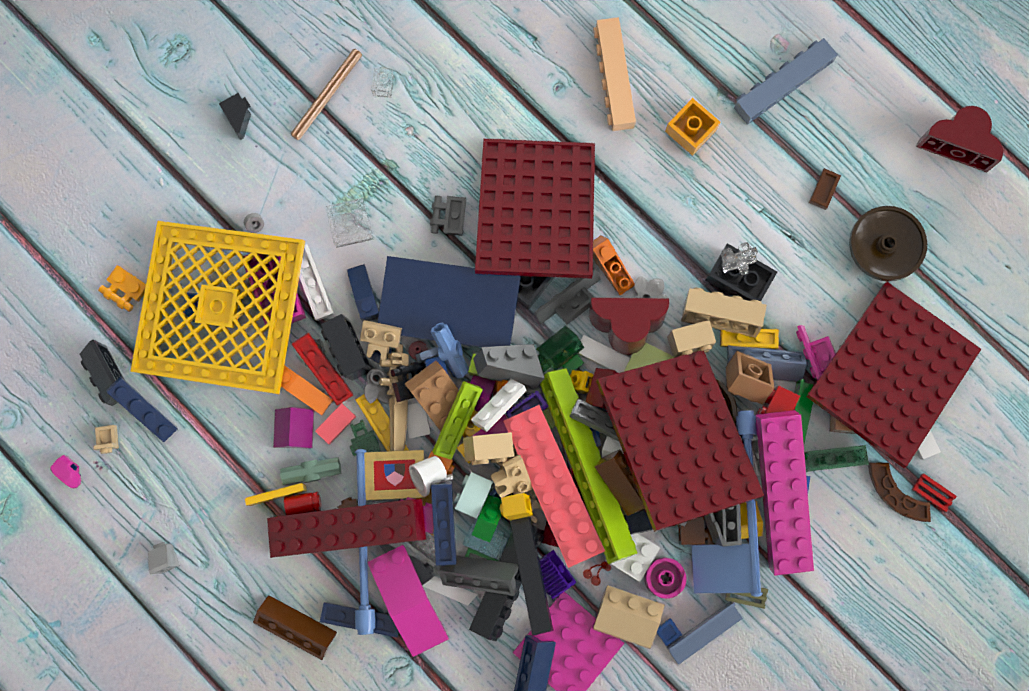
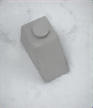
M161 542L154 545L153 550L148 551L150 574H162L180 566L172 544Z

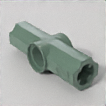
M339 457L321 461L302 462L301 465L280 469L283 485L321 480L323 477L342 474Z

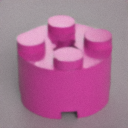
M671 558L653 560L644 575L646 588L653 595L664 599H670L680 594L685 588L687 580L686 573L681 564ZM666 572L667 576L669 577V581H665V583L663 584V580L660 579L661 575H665Z

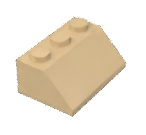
M607 585L602 595L593 630L650 649L660 625L665 605Z

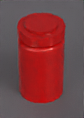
M319 492L284 497L286 515L309 513L315 510L321 511Z

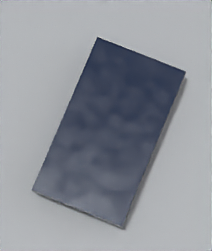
M387 256L378 323L402 328L401 336L434 340L431 329L438 323L443 322L448 325L455 341L458 340L460 344L477 347L511 346L521 276L475 274V268Z

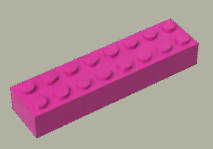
M793 410L755 415L761 485L764 493L763 508L769 569L774 576L814 571L801 414Z

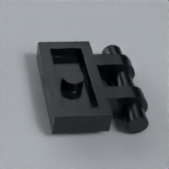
M413 362L408 366L400 365L396 369L391 370V376H397L398 382L392 383L397 402L415 398L405 385L410 380H407L406 375L411 373L413 378L426 368L425 362Z

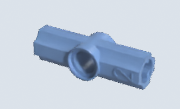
M443 322L438 323L431 329V334L438 345L439 357L442 361H446L453 377L457 379L463 378L468 374L469 367L463 357L462 346L458 340L455 341L447 324Z

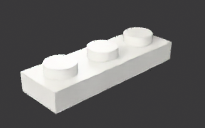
M510 379L471 419L473 424L487 432L527 391L525 386Z

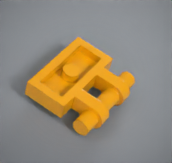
M117 265L106 279L112 284L110 288L101 285L98 289L107 300L111 299L117 303L119 308L130 312L134 306L129 302L132 298L138 302L141 300L145 293L146 284ZM119 289L126 293L122 298L116 294Z

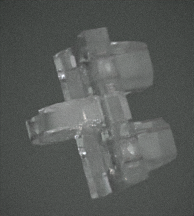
M748 242L740 244L738 246L739 252L735 254L731 248L722 250V269L724 272L738 268L741 275H746L749 269L748 264L757 262L756 254L758 251L756 247L752 248Z

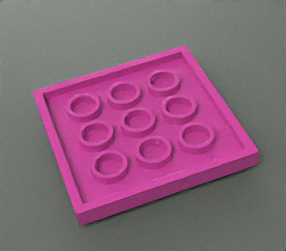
M563 592L549 607L554 631L535 635L534 637L541 641L556 642L548 684L556 691H587L624 645V642L619 638L593 630L596 618L566 592ZM525 638L512 652L519 659H521Z

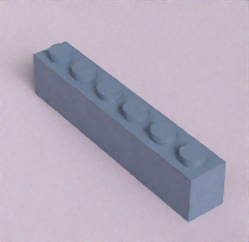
M825 38L819 42L817 40L809 45L807 51H800L792 62H785L778 72L770 73L763 83H756L748 94H741L736 99L737 102L734 109L748 125L833 63L838 54Z

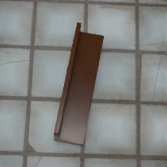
M267 596L258 608L253 621L254 624L320 660H323L331 642L337 634L333 629L272 596Z

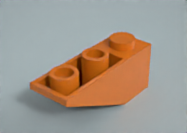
M602 235L594 239L593 259L617 293L622 295L632 288L635 283L610 240Z

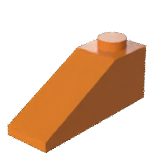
M284 365L281 387L320 415H323L333 400Z

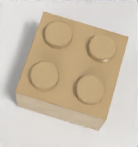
M710 320L674 329L667 336L674 358L697 351L708 353L716 343Z
M512 432L463 438L465 462L471 461L472 465L489 463L488 459L491 460V463L506 462L508 457H514Z

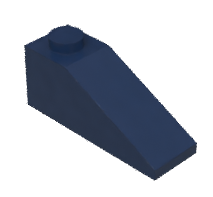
M365 264L347 269L360 319L362 322L364 320L378 319L379 308Z

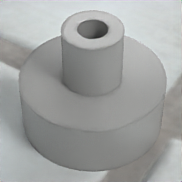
M251 213L245 217L244 226L248 232L257 233L263 229L264 221L259 214Z

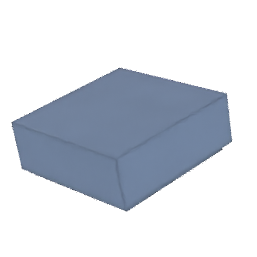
M437 347L416 354L415 357L417 361H423L438 355Z

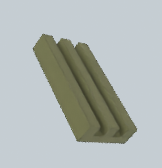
M761 588L763 594L759 597H754L750 593H732L760 599V604L731 598V593H726L725 600L765 609L768 589Z

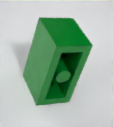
M488 495L472 536L490 543L502 515L500 511L501 499Z

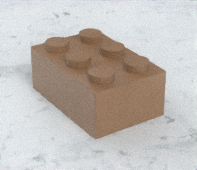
M434 361L407 381L405 385L441 432L459 390L443 367L437 361Z

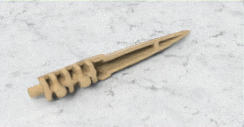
M399 344L398 348H395V353L388 355V359L384 361L380 359V366L389 367V372H387L389 378H380L379 384L381 386H389L387 395H392L389 399L390 451H404L406 441L408 400L396 401L392 383L398 382L397 376L392 377L390 373L397 366L409 365V355L403 353V345Z

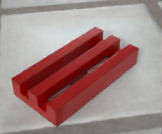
M924 473L921 474L911 489L943 512L948 511V507L952 505V501L957 497ZM922 481H926L949 498L947 499ZM918 487H923L928 492L942 500L945 504L942 505L941 503L933 499L931 496L920 490Z

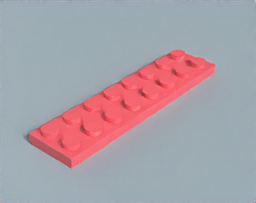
M540 405L504 420L503 422L508 433L512 432L514 447L518 455L523 459L531 485L568 568L605 552Z

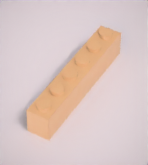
M619 17L597 20L596 27H593L594 38L598 39L596 53L597 56L601 57L599 71L604 76V79L601 80L602 90H606L607 95L604 97L605 108H609L607 122L608 125L612 126V131L633 129L636 119Z

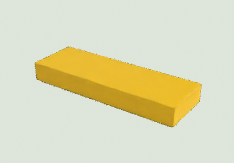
M761 329L756 338L720 330V347L731 345L778 349L779 329Z
M299 483L246 497L245 503L246 506H253L306 492V485Z

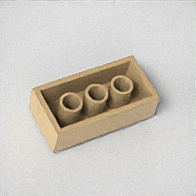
M695 287L693 289L690 288L688 291L681 321L696 324L710 320L711 327L714 329L726 330L756 338L763 327L767 305L762 304L758 300L747 301L739 296L728 297L724 296L721 292L710 293L705 292L702 288Z

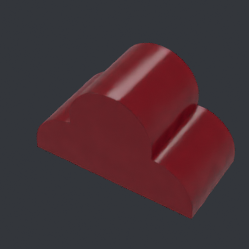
M977 106L963 107L950 120L945 119L936 122L919 139L916 145L917 148L986 173L1001 162L1003 157L1001 142L990 134L992 121L989 114Z
M591 298L589 308L590 322L597 330L608 333L609 343L615 351L624 355H631L644 347L648 333L657 331L663 325L669 308V298Z

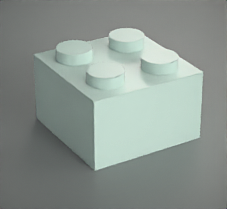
M472 472L470 476L466 475L462 483V487H464L462 494H457L453 503L456 505L455 509L478 519L494 485L493 481Z

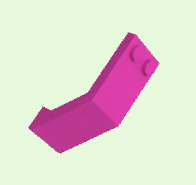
M404 545L367 562L388 612L413 657L449 640L442 622L425 593Z

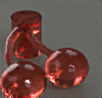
M603 561L601 564H596L590 569L584 570L583 576L586 579L591 578V583L594 586H599L601 583L599 578L600 570L610 571L611 565ZM596 566H601L597 572V576L592 577L591 569Z

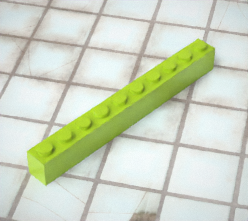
M567 368L547 372L544 375L545 379L540 385L590 518L605 550L604 555L607 563L612 564L637 554L636 545L632 540L620 504L595 468L601 456L594 441L592 431L589 426L569 417L577 399H579L572 384V379Z

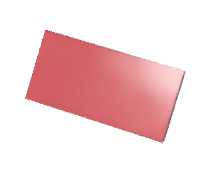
M341 403L315 432L330 445L356 416Z

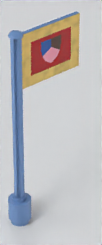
M357 449L355 451L357 456L358 506L366 505V500L404 499L407 497L425 498L416 489L409 473L410 465L424 460V450L366 452L364 449ZM367 547L359 548L361 605H359V609L355 610V630H357V635L374 634L375 609H371V605H369Z

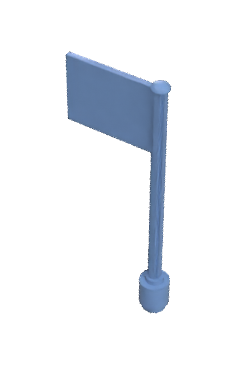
M738 411L736 428L743 440L744 448L753 467L752 439L753 435H757L756 417L754 411ZM755 500L747 502L749 544L724 547L718 544L692 545L694 593H750L754 597H759L763 594L761 593Z

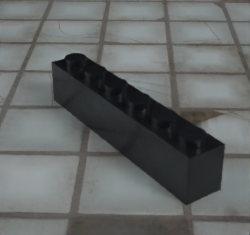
M532 525L536 547L538 548L544 539L543 534L545 531ZM512 533L499 562L518 564ZM518 570L514 577L517 587L515 596L485 592L469 628L470 631L492 641H497L503 633V625L510 617L511 607L520 593L519 589L522 584L520 570Z

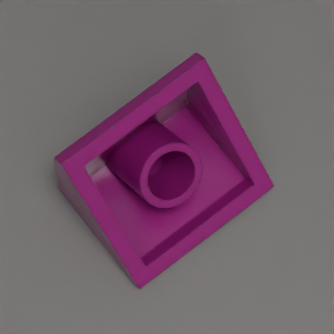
M293 407L275 409L273 448H313L314 410Z

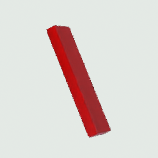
M306 333L292 343V346L337 406L353 396V392L309 333Z

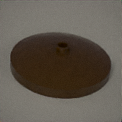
M880 206L867 211L854 224L849 238L851 256L856 265L866 275L880 281H898L914 273L923 263L928 247L927 236L919 220L910 212L895 206Z

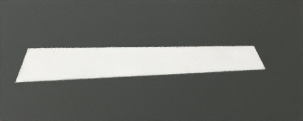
M436 576L423 585V587L465 605H469L478 595L464 588L445 586L442 584V580Z

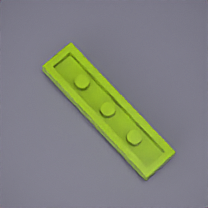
M463 381L432 452L434 455L452 460L483 390L480 386Z

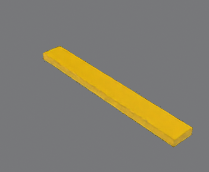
M363 394L355 399L388 452L390 451V418L378 399L370 404ZM405 444L404 451H409L408 447ZM431 489L429 495L425 496V498H416L422 499L423 506H425L426 502L432 504Z

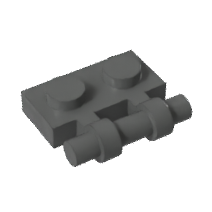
M436 195L431 208L433 210V216L430 219L431 233L438 234L439 227L441 226L444 227V234L463 236L466 197L447 196V203H441L442 196ZM446 210L445 219H440V211Z

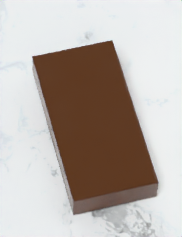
M824 168L809 203L826 210L841 175Z

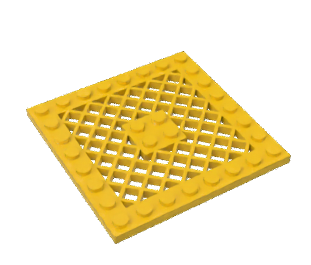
M157 221L130 372L280 394L305 241L295 238ZM187 245H193L195 247L189 250ZM183 247L186 254L179 259L176 252ZM204 247L214 249L208 253ZM201 250L204 257L197 261L193 255ZM223 250H231V252L225 255ZM219 252L222 259L215 264L211 257ZM240 252H246L250 254L244 258ZM237 254L241 261L233 266L230 259ZM258 254L268 255V257L262 260ZM255 257L259 264L251 268L247 262ZM190 258L194 264L186 269L183 263ZM208 260L212 267L204 271L201 265ZM274 260L278 266L270 271L266 264ZM226 263L230 269L222 274L219 267ZM244 265L248 272L241 277L237 270ZM179 266L183 273L175 277L172 271ZM263 268L267 274L259 279L255 273ZM198 269L201 275L194 280L190 273ZM216 271L219 278L211 282L208 276ZM278 272V278L276 280L273 275H275ZM234 274L238 280L230 285L226 278ZM252 276L256 283L248 288L244 281ZM187 277L190 284L183 288L180 281ZM270 278L274 285L266 290L263 283ZM205 279L208 285L201 284L200 289L197 284ZM223 282L227 288L217 287V285ZM240 284L245 289L241 294V290L235 289ZM176 285L179 292L172 296L169 290ZM194 287L198 294L190 298L187 292ZM260 287L263 294L255 298L252 291ZM275 291L274 300H273V298L271 297L270 294ZM249 295L252 302L245 307L241 300ZM184 296L187 302L180 307L176 300ZM267 297L271 304L263 309L260 302ZM173 304L176 311L169 315L166 308ZM239 305L242 310L237 313ZM256 306L260 313L252 317L249 310ZM191 307L194 313L187 318L183 311ZM272 310L270 319L267 313ZM245 314L249 321L242 326L238 319ZM180 315L184 321L176 326L173 319ZM264 317L267 324L260 329L256 321ZM194 319L195 323L201 324L197 328H194L191 324ZM169 323L173 329L166 334L162 327ZM236 324L238 329L231 334L227 328H234ZM187 325L191 332L184 337L180 330ZM209 325L220 326V327H218L216 330L212 331V329L210 328ZM253 325L257 332L249 337L245 330ZM205 328L209 335L202 340L198 333ZM266 330H268V336H267V337H266L265 334H264V332H265ZM224 331L227 338L220 342L216 335ZM242 333L246 340L238 345L234 338ZM177 334L180 341L173 345L169 338ZM194 336L199 343L191 348L187 341ZM261 336L264 343L257 348L253 340ZM213 339L216 346L209 350L206 343ZM231 341L235 348L228 353L224 346ZM166 342L169 349L162 353L159 346ZM184 344L188 351L181 356L177 349ZM249 344L254 351L246 356L242 349ZM202 347L206 354L198 358L195 351ZM263 349H265L264 357L260 353ZM218 350L224 355L219 361L213 356ZM173 352L177 359L167 358V356ZM238 352L242 360L235 364L231 357ZM191 355L194 361H187L185 359ZM257 355L261 362L254 367L249 360ZM209 358L213 364L203 362ZM228 361L231 367L221 365ZM246 363L250 370L241 369L240 367Z

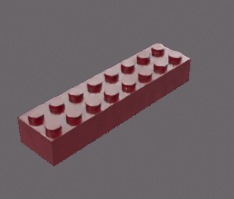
M422 499L267 518L270 558L426 540Z

